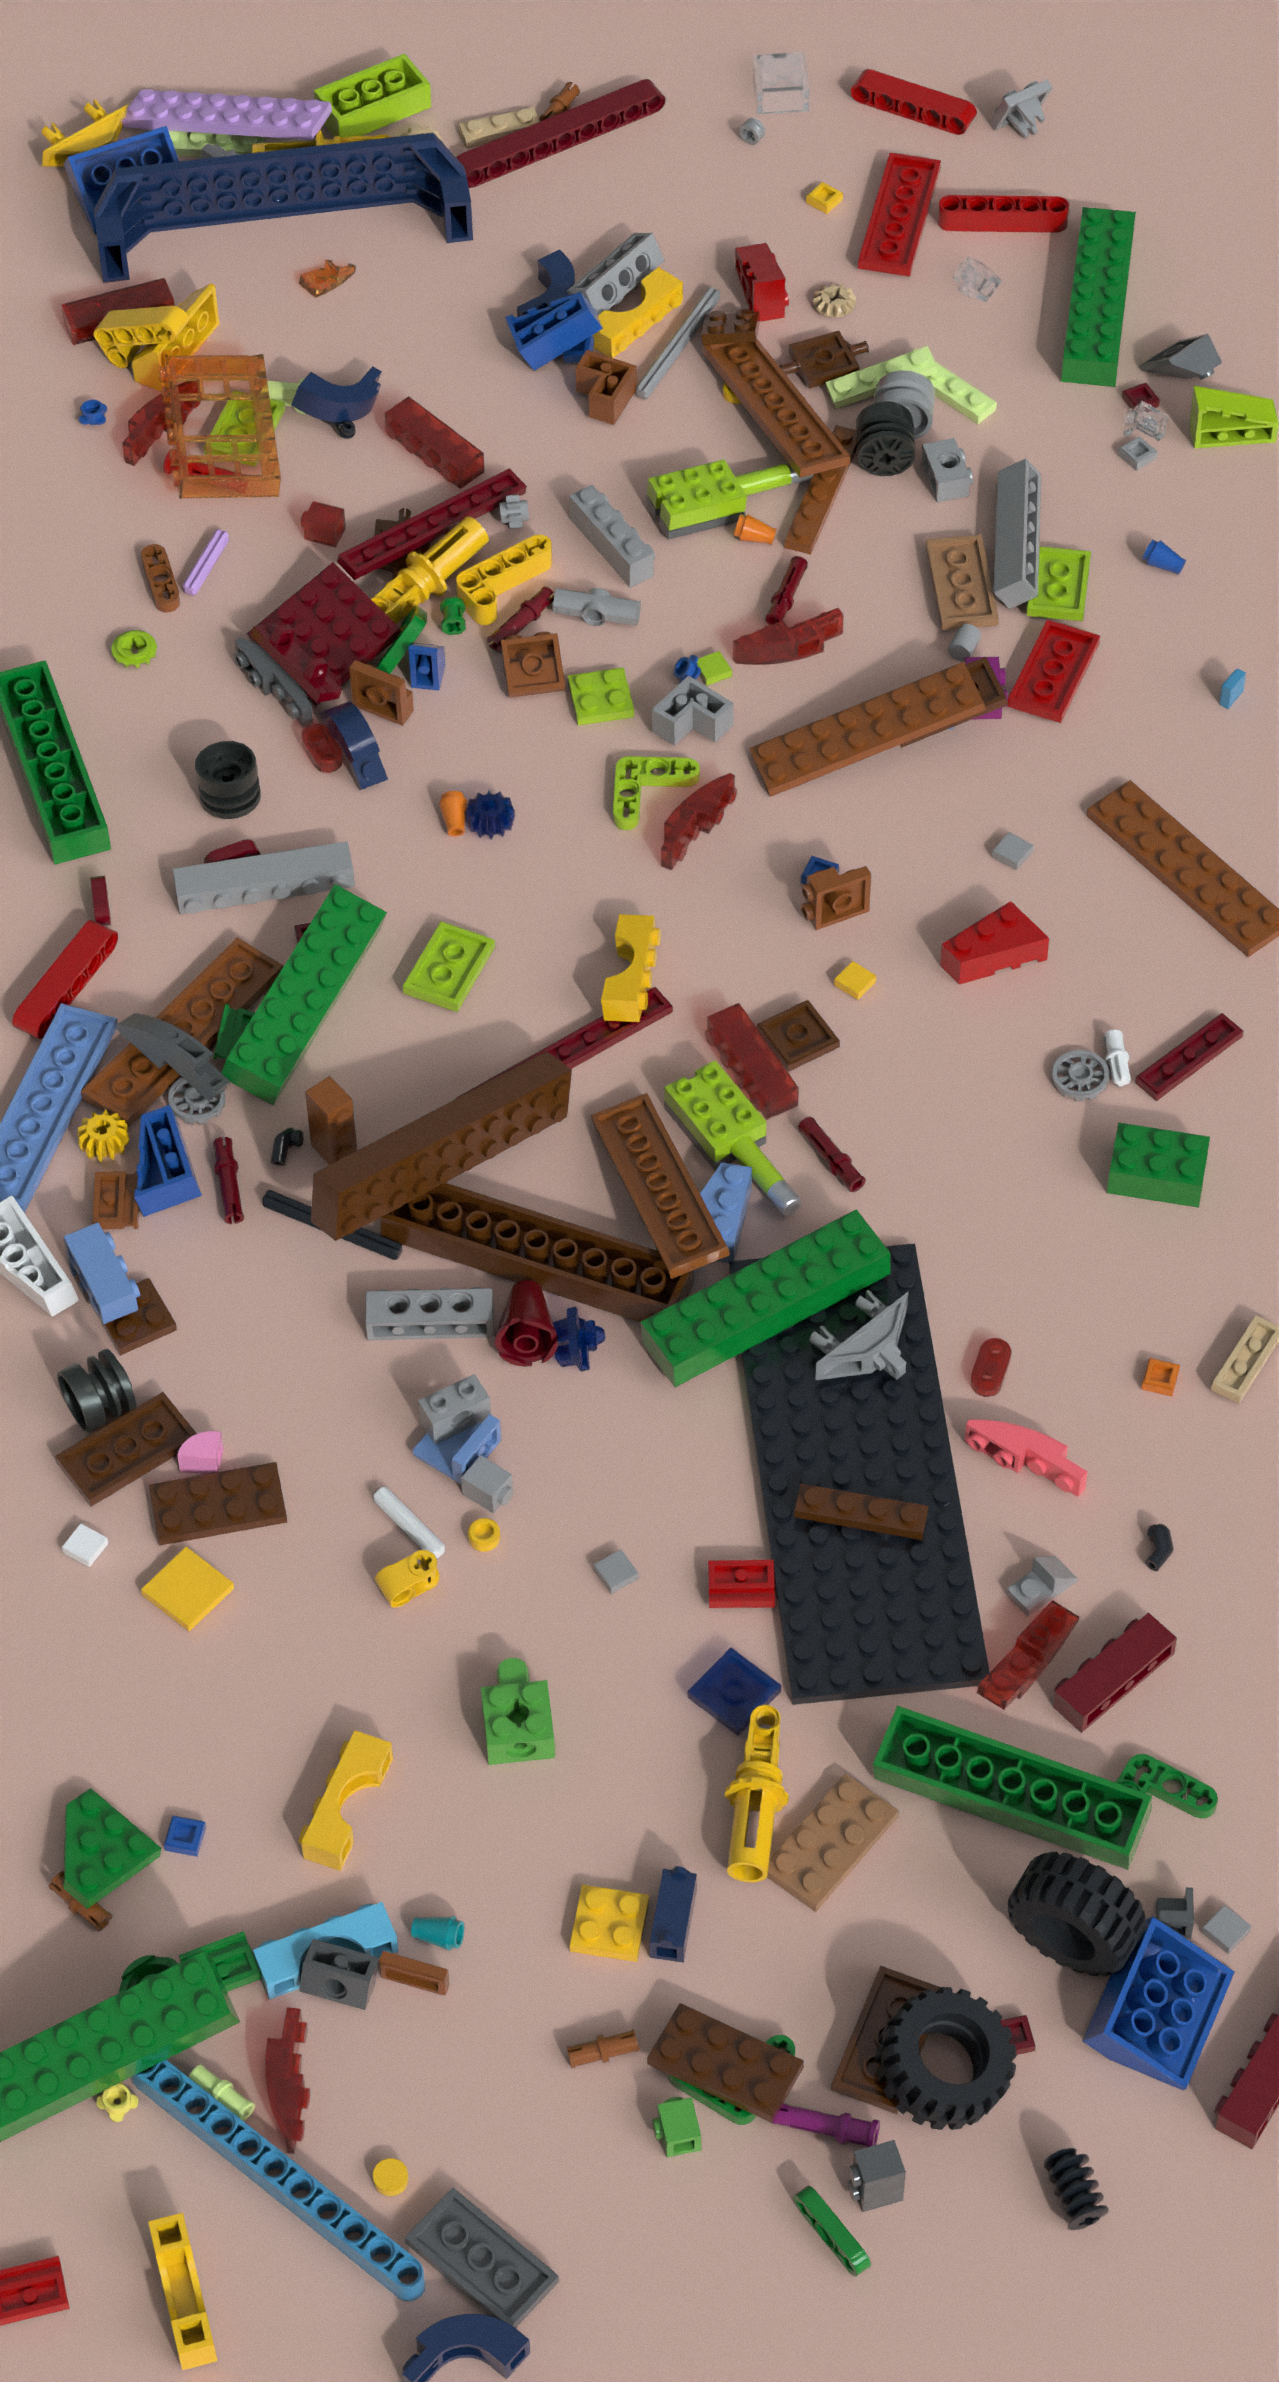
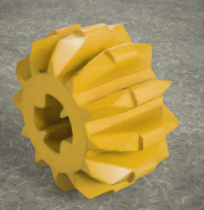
M106 1109L102 1115H97L93 1111L92 1118H83L82 1126L78 1127L79 1148L82 1152L86 1153L89 1159L97 1156L100 1163L104 1157H109L114 1161L115 1153L124 1154L125 1146L129 1145L128 1125L125 1123V1120H121L118 1113L109 1116Z

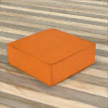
M1149 1358L1141 1389L1172 1397L1180 1365Z

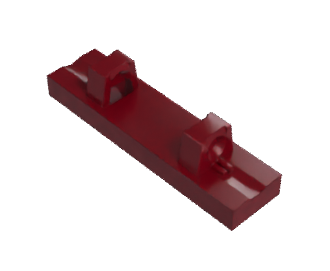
M276 622L266 625L253 626L250 636L317 703L340 698L342 688L327 674L328 663L323 658L313 660L293 640L295 630L289 624L279 626Z

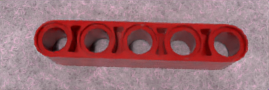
M872 69L862 71L850 90L853 99L861 104L956 135L964 134L977 114L975 106L967 100Z
M946 195L939 201L938 225L945 231L1057 233L1067 228L1069 202L1059 196Z
M87 921L18 1006L12 1019L13 1027L38 1039L44 1038L60 1004L70 1006L113 952L118 942V932L95 921Z

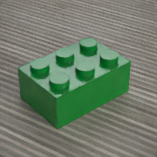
M1118 1122L1107 1193L1199 1208L1210 1137Z

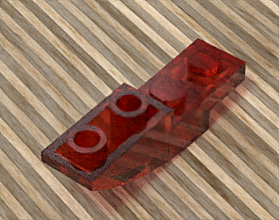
M192 379L166 390L146 403L129 419V435L122 443L125 463L135 466L140 458L147 454L155 440L160 439L163 431L173 435L179 426L184 425L189 414L194 408H198L201 403L202 394L200 392L199 380Z
M835 608L804 622H799L789 628L782 620L751 634L743 635L733 641V661L735 664L768 665L796 661L824 652L825 641L843 634L844 615L839 608Z
M729 773L705 784L687 797L671 813L664 823L665 843L661 847V867L672 871L676 863L684 859L691 840L695 841L700 831L709 834L715 824H720L725 808L728 804L732 805L737 796L738 790L735 788V775Z
M1052 1600L1017 1637L1012 1650L982 1680L978 1686L977 1694L1003 1710L1016 1697L1021 1699L1058 1653L1080 1617Z
M287 2007L282 2038H267L265 2076L270 2109L279 2138L287 2153L295 2154L297 2141H303L305 2120H300L302 2109H308L311 2093L310 2088L305 2087L304 2075L300 2074L302 2054H298L300 2043H305L307 2039L308 2023L303 2022L301 2009Z

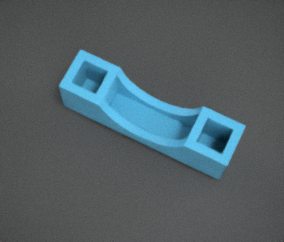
M379 1902L377 1904L362 1905L355 1912L342 1917H330L323 1924L312 1928H300L294 1931L291 1936L280 1940H268L258 1948L253 1949L254 1958L261 1973V1980L270 2000L300 1988L303 1962L313 1939L379 1958L383 1951L390 1953L398 1952L397 1935L383 1902Z

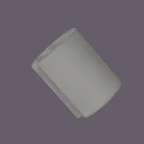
M963 624L962 627H959L948 648L950 656L960 662H964L966 657H971L981 639L980 630L971 624Z

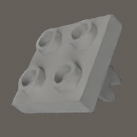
M1048 79L1040 83L1034 81L1028 84L1024 90L1019 92L1013 90L1005 94L990 121L993 129L998 130L1012 124L1025 139L1029 135L1027 130H1030L1035 135L1038 131L1035 118L1040 123H1043L1045 120L1041 106L1052 90Z

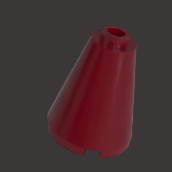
M530 1280L519 1281L513 1285L494 1338L495 1348L498 1349L499 1356L512 1365L528 1367L532 1366V1362L542 1360V1363H544L555 1354L558 1346V1336L542 1288L538 1283Z

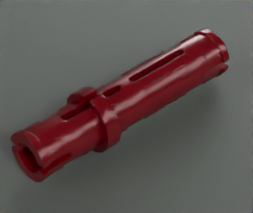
M794 556L791 559V563L778 591L771 598L772 605L765 616V621L772 627H780L787 611L793 606V597L808 567V562L803 557Z
M544 586L530 600H525L521 603V608L491 636L487 637V643L493 641L489 645L490 648L500 652L501 640L517 635L531 621H537L541 616V612L554 602V595H552L554 592Z
M813 1117L803 1119L798 1125V1131L804 1135L829 1165V1171L834 1176L837 1175L850 1192H856L861 1189L866 1179L852 1165L850 1156L840 1151Z
M219 1137L213 1141L216 1156L214 1170L215 1174L219 1176L224 1221L232 1224L231 1216H234V1224H238L244 1220L237 1180L239 1166L238 1162L234 1159L232 1139L225 1137L226 1145L223 1146V1139Z

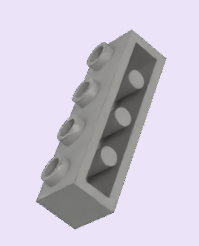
M592 484L569 495L570 520L630 588L654 576L653 560L655 559V554L652 547L640 539L636 529L630 527L624 521L621 512L615 510L609 504L604 493H600Z

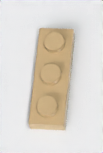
M532 107L459 123V131L466 148L489 143L538 123L540 120L535 108Z
M1255 1315L1214 1379L1211 1391L1240 1404L1278 1344L1279 1326Z

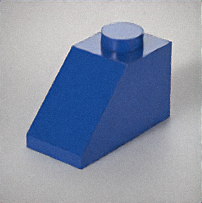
M421 643L409 645L411 688L439 691L446 666L444 646Z

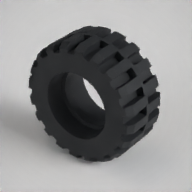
M1057 1851L1034 1857L1008 1899L1009 1918L1012 1923H1015L1017 1932L1023 1934L1026 1942L1039 1949L1040 1953L1045 1957L1049 1956L1054 1959L1057 1964L1063 1967L1068 1966L1078 1973L1086 1972L1090 1976H1098L1100 1974L1108 1976L1121 1970L1145 1930V1911H1143L1141 1902L1134 1898V1893L1129 1887L1126 1888L1119 1878L1108 1874L1103 1867L1095 1866L1085 1858H1076L1072 1854L1065 1852L1059 1854Z
M940 1987L936 1993L931 1988L921 1991L917 1997L912 1996L898 2009L887 2023L878 2040L880 2046L876 2050L875 2061L881 2063V2066L877 2069L879 2081H885L887 2084L883 2090L888 2099L894 2097L899 2103L895 2107L902 2114L906 2111L913 2115L912 2121L919 2125H922L925 2121L930 2122L931 2129L942 2130L948 2124L949 2129L956 2130L961 2129L965 2124L972 2125L978 2122L1004 2096L1011 2085L1009 2081L1015 2075L1016 2065L1012 2061L1016 2058L1017 2054L1016 2046L1009 2044V2040L1013 2036L1009 2026L1003 2027L1000 2023L1003 2017L997 2009L993 2012L986 2007L988 2002L982 1997H979L977 2000L971 1998L970 1991L960 1989L957 1993H953L951 1987ZM927 2033H941L957 2040L970 2056L973 2065V2079L966 2084H950L931 2074L920 2057L918 2047L920 2036Z

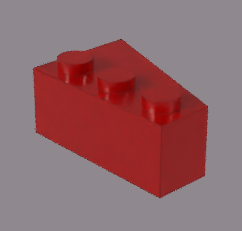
M767 243L735 248V269L749 310L759 312L760 322L785 318V306H789L788 293L785 290L786 278L776 261L775 254L771 252Z
M1010 901L942 943L940 966L960 985L995 974V971L1011 967L1012 970L1021 968L1022 963L1036 959L1038 963L1046 961L1049 937Z

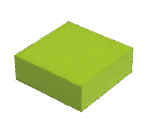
M720 651L698 658L697 665L701 668L700 677L706 686L732 677V669Z

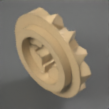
M831 283L830 287L822 285L820 290L815 291L813 305L824 316L833 318L843 317L854 310L856 296L853 295L852 288L845 289L844 284L835 286ZM835 297H839V299H835V301H833L832 303H830V299H834Z

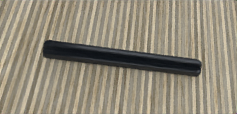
M272 1190L266 1191L262 1198V1205L264 1207L321 1230L311 1222L312 1206ZM363 1227L341 1238L392 1260H397L403 1250L400 1242Z

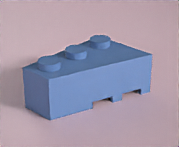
M721 1163L700 1193L729 1250V1256L717 1261L726 1263L735 1261L752 1190V1167Z
M98 1222L65 1235L64 1242L70 1272L73 1276L78 1274L81 1280L79 1286L83 1292L87 1291L90 1297L89 1302L101 1322L106 1324L138 1311L136 1300L140 1296L138 1286L134 1279L128 1280L125 1274L128 1273V1269L121 1255L116 1257L113 1251L116 1247L109 1232L104 1233Z

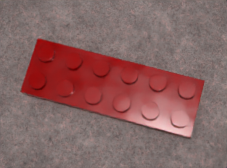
M889 153L858 259V269L911 276L940 173L941 160Z

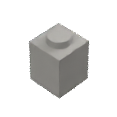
M481 1455L461 1477L462 1495L493 1514L500 1505H506L513 1495L512 1474Z

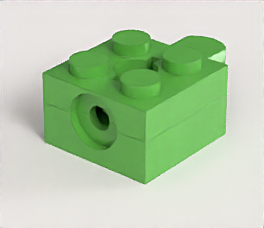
M518 1658L505 1659L499 1664L497 1669L498 1685L481 1687L489 1765L555 1758L548 1681L530 1682L528 1668L524 1661Z

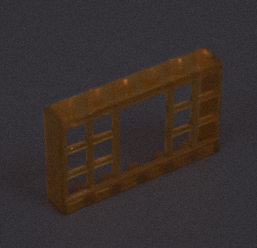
M165 355L164 366L159 367L160 383H165V387H162V403H167V407L164 409L165 424H170V428H167V443L173 446V449H170V466H175V470L172 472L173 487H178L179 499L279 497L281 475L264 355L169 357ZM177 381H197L198 394H178ZM203 381H223L224 393L204 394ZM229 381H249L250 393H230ZM251 400L256 435L184 436L179 401ZM205 442L206 455L186 456L185 443ZM211 442H231L233 455H213ZM237 442H257L259 455H239ZM207 462L209 475L189 476L187 463ZM214 462H234L235 475H215ZM240 462H260L262 475H242Z

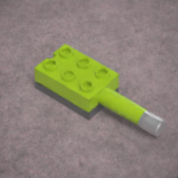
M723 459L648 478L646 504L654 517L660 516L659 526L669 540L738 522L740 514L745 516L747 496L810 480L813 475L799 478L789 463L734 476Z
M716 1060L695 1070V1077L688 1080L684 1076L664 1087V1109L715 1171L721 1163L729 1164L737 1159L742 1166L752 1167V1178L783 1215H791L799 1209L802 1202L800 1197L759 1148L766 1144L765 1119Z

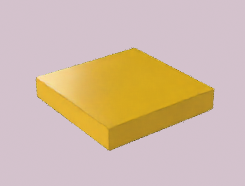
M185 1547L141 1589V1593L147 1600L190 1632L234 1589V1583L188 1547Z

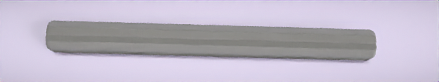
M709 287L635 387V394L638 397L647 399L704 322L705 315H709L720 300V291L718 289Z

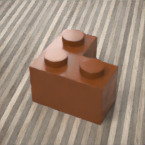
M586 350L575 367L576 391L589 395L590 418L614 425L636 391L637 366Z

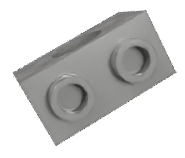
M955 438L922 444L921 464L936 501L942 502L968 497L970 484H973V474L971 468H966L964 451L962 448H958Z
M475 1374L418 1400L420 1422L434 1445L475 1426L479 1422L482 1423L489 1414L491 1415L490 1397Z

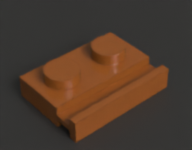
M126 1171L95 1172L92 1225L99 1222L102 1230L124 1229L125 1226H133L134 1229H138L139 1206L134 1198L138 1181L136 1171L135 1174H126Z

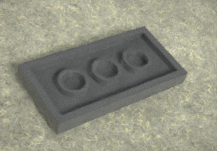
M454 2187L405 2237V2244L491 2317L505 2321L514 2328L529 2315L559 2282V2276Z

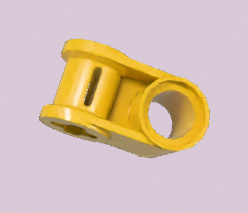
M419 1550L395 1564L384 1567L377 1573L375 1582L391 1607H401L413 1598L437 1586L440 1575L437 1569L438 1562L436 1556L428 1550Z

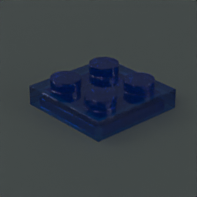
M730 1647L687 1691V1694L692 1702L739 1736L750 1724L752 1711L758 1706L769 1705L781 1692V1684Z

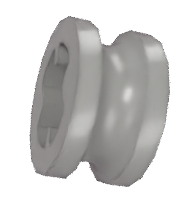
M749 118L740 126L739 134L746 143L755 145L764 137L765 128L759 120Z

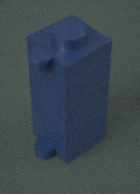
M676 1866L672 1870L663 1869L650 1937V1958L684 1963L697 1892V1874L691 1873L684 1867Z

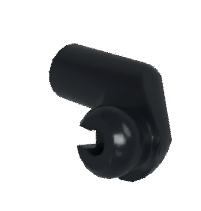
M321 420L333 426L341 438L350 439L355 435V425L352 421L330 422Z
M287 1128L279 1133L274 1139L270 1162L275 1165L284 1166L288 1149L292 1145L299 1147L303 1144V1131Z
M1153 1524L1147 1530V1536L1150 1537V1541L1154 1542L1155 1549L1145 1560V1564L1153 1571H1158L1174 1550L1171 1532L1164 1524Z

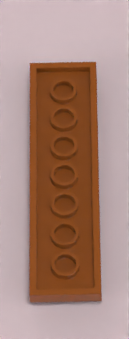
M756 339V342L703 345L702 353L799 478L849 465L850 455L758 339Z
M961 662L749 749L771 797L985 711L986 708L965 663Z
M1131 780L1087 808V817L1245 956L1250 957L1279 936V908Z
M237 937L155 1018L176 1026L209 1048L217 1039L225 1004L230 1005L229 1008L236 1010L238 1008L247 1010L274 983L283 965ZM130 1042L81 1090L82 1099L104 1112L106 1109L109 1116L118 1113L121 1120H125L129 1128L181 1075L168 1063L158 1068Z
M647 1093L590 1115L593 1125L671 1279L729 1256L728 1247Z

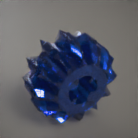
M488 790L485 795L477 792L475 799H469L465 817L470 831L477 832L479 838L488 835L492 840L495 834L503 837L505 830L512 829L515 809H513L510 797H503L501 791L492 794Z

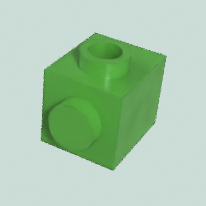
M673 2097L667 2099L662 2104H657L658 2118L652 2119L656 2140L663 2139L666 2156L672 2157L701 2151V2132L692 2097L686 2099Z

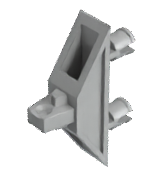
M869 1290L866 1291V1299L860 1295L856 1301V1306L871 1317L872 1320L844 1342L840 1343L824 1326H820V1335L814 1331L810 1337V1342L826 1354L816 1363L815 1380L869 1374L877 1369L879 1371L884 1369L895 1379L905 1374L906 1362L901 1358V1351L897 1346L907 1312L908 1292L887 1307Z

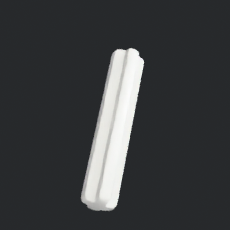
M383 1486L374 1493V1502L422 1550L432 1552L436 1559L444 1554V1543L387 1487Z

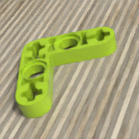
M626 756L619 759L616 764L613 821L615 826L621 830H631L638 825L640 819L641 786L692 787L700 779L699 763L691 758ZM654 768H662L666 772L662 775H654L650 771ZM627 769H632L631 779H626ZM684 771H690V774H684ZM630 789L635 794L631 797H625L620 792ZM624 807L629 808V817L627 818L623 817Z

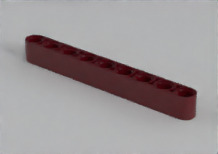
M644 79L464 152L456 158L465 167L468 187L473 188L652 115L663 108L666 98L650 79Z

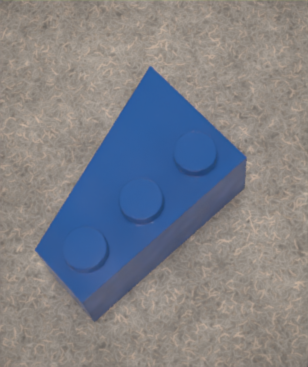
M581 292L551 301V306L537 310L536 307L528 309V314L516 318L513 315L505 317L519 353L534 371L603 329L597 312Z
M171 1105L141 1115L138 1146L140 1157L136 1171L138 1181L134 1198L145 1217L200 1197L202 1194L180 1125Z

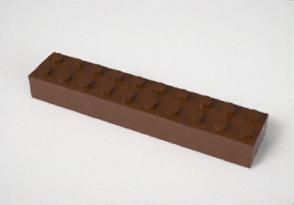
M545 1052L313 1174L311 1222L333 1240L337 1241L368 1223L376 1221L381 1216L400 1208L409 1201L424 1195L437 1186L447 1183L465 1171L471 1170L480 1163L495 1157L508 1148L516 1146L521 1141L540 1133L549 1126L561 1122L568 1114L572 1070L549 1052Z
M448 1183L441 1184L400 1208L380 1217L381 1235L400 1242L404 1246L515 1282L523 1280L534 1281L541 1286L542 1291L638 1322L687 1298L694 1285V1270L671 1279L657 1250Z

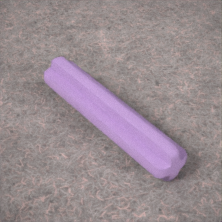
M218 529L214 532L182 584L184 593L192 596L197 594L229 541L226 531Z

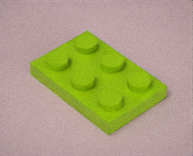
M233 390L204 445V454L256 467L285 412V402Z
M1039 546L1038 597L1028 601L1027 616L1083 621L1091 551Z
M441 921L405 981L403 994L458 1012L495 948V940Z

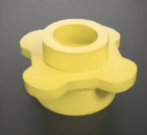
M120 2082L106 2089L103 2095L97 2098L96 2103L99 2109H104L109 2114L111 2121L120 2122L124 2119V2114L130 2109L138 2107L139 2100L136 2095L130 2094L124 2083ZM119 2099L121 2103L115 2104V2100Z

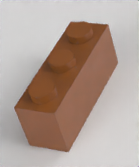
M328 1076L305 1091L311 1146L331 1165L357 1151L352 1098L331 1076Z

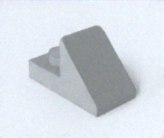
M1056 1556L1035 1557L1033 1559L1032 1571L1008 1587L1006 1595L1029 1617L1076 1583L1078 1578Z

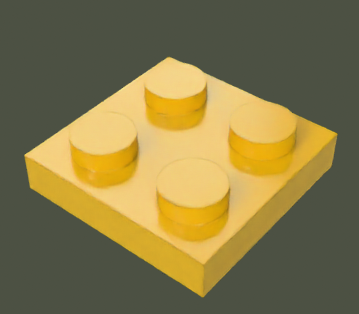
M582 1884L570 1941V1952L638 1962L649 1906V1895Z

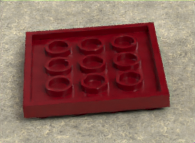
M334 562L257 624L266 625L276 622L279 626L289 624L295 630L293 640L313 660L323 658L328 663L327 674L339 686L350 679L349 667L355 660L368 664L391 645L401 632V629ZM251 629V630L247 633V635H248V637L250 638V640H251L253 643L258 644V643L250 636V635H251V632H252V629ZM308 693L306 694L309 700L315 706L320 704L317 703Z

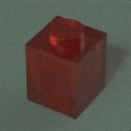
M313 501L309 510L304 511L301 518V527L304 528L305 540L336 548L346 529L344 509Z

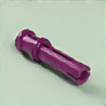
M784 2103L771 2123L834 2137L838 2144L845 2145L846 2142L867 2147L877 2144L880 2130V2120L877 2119L869 2122L852 2118L851 2114L846 2112L836 2116Z

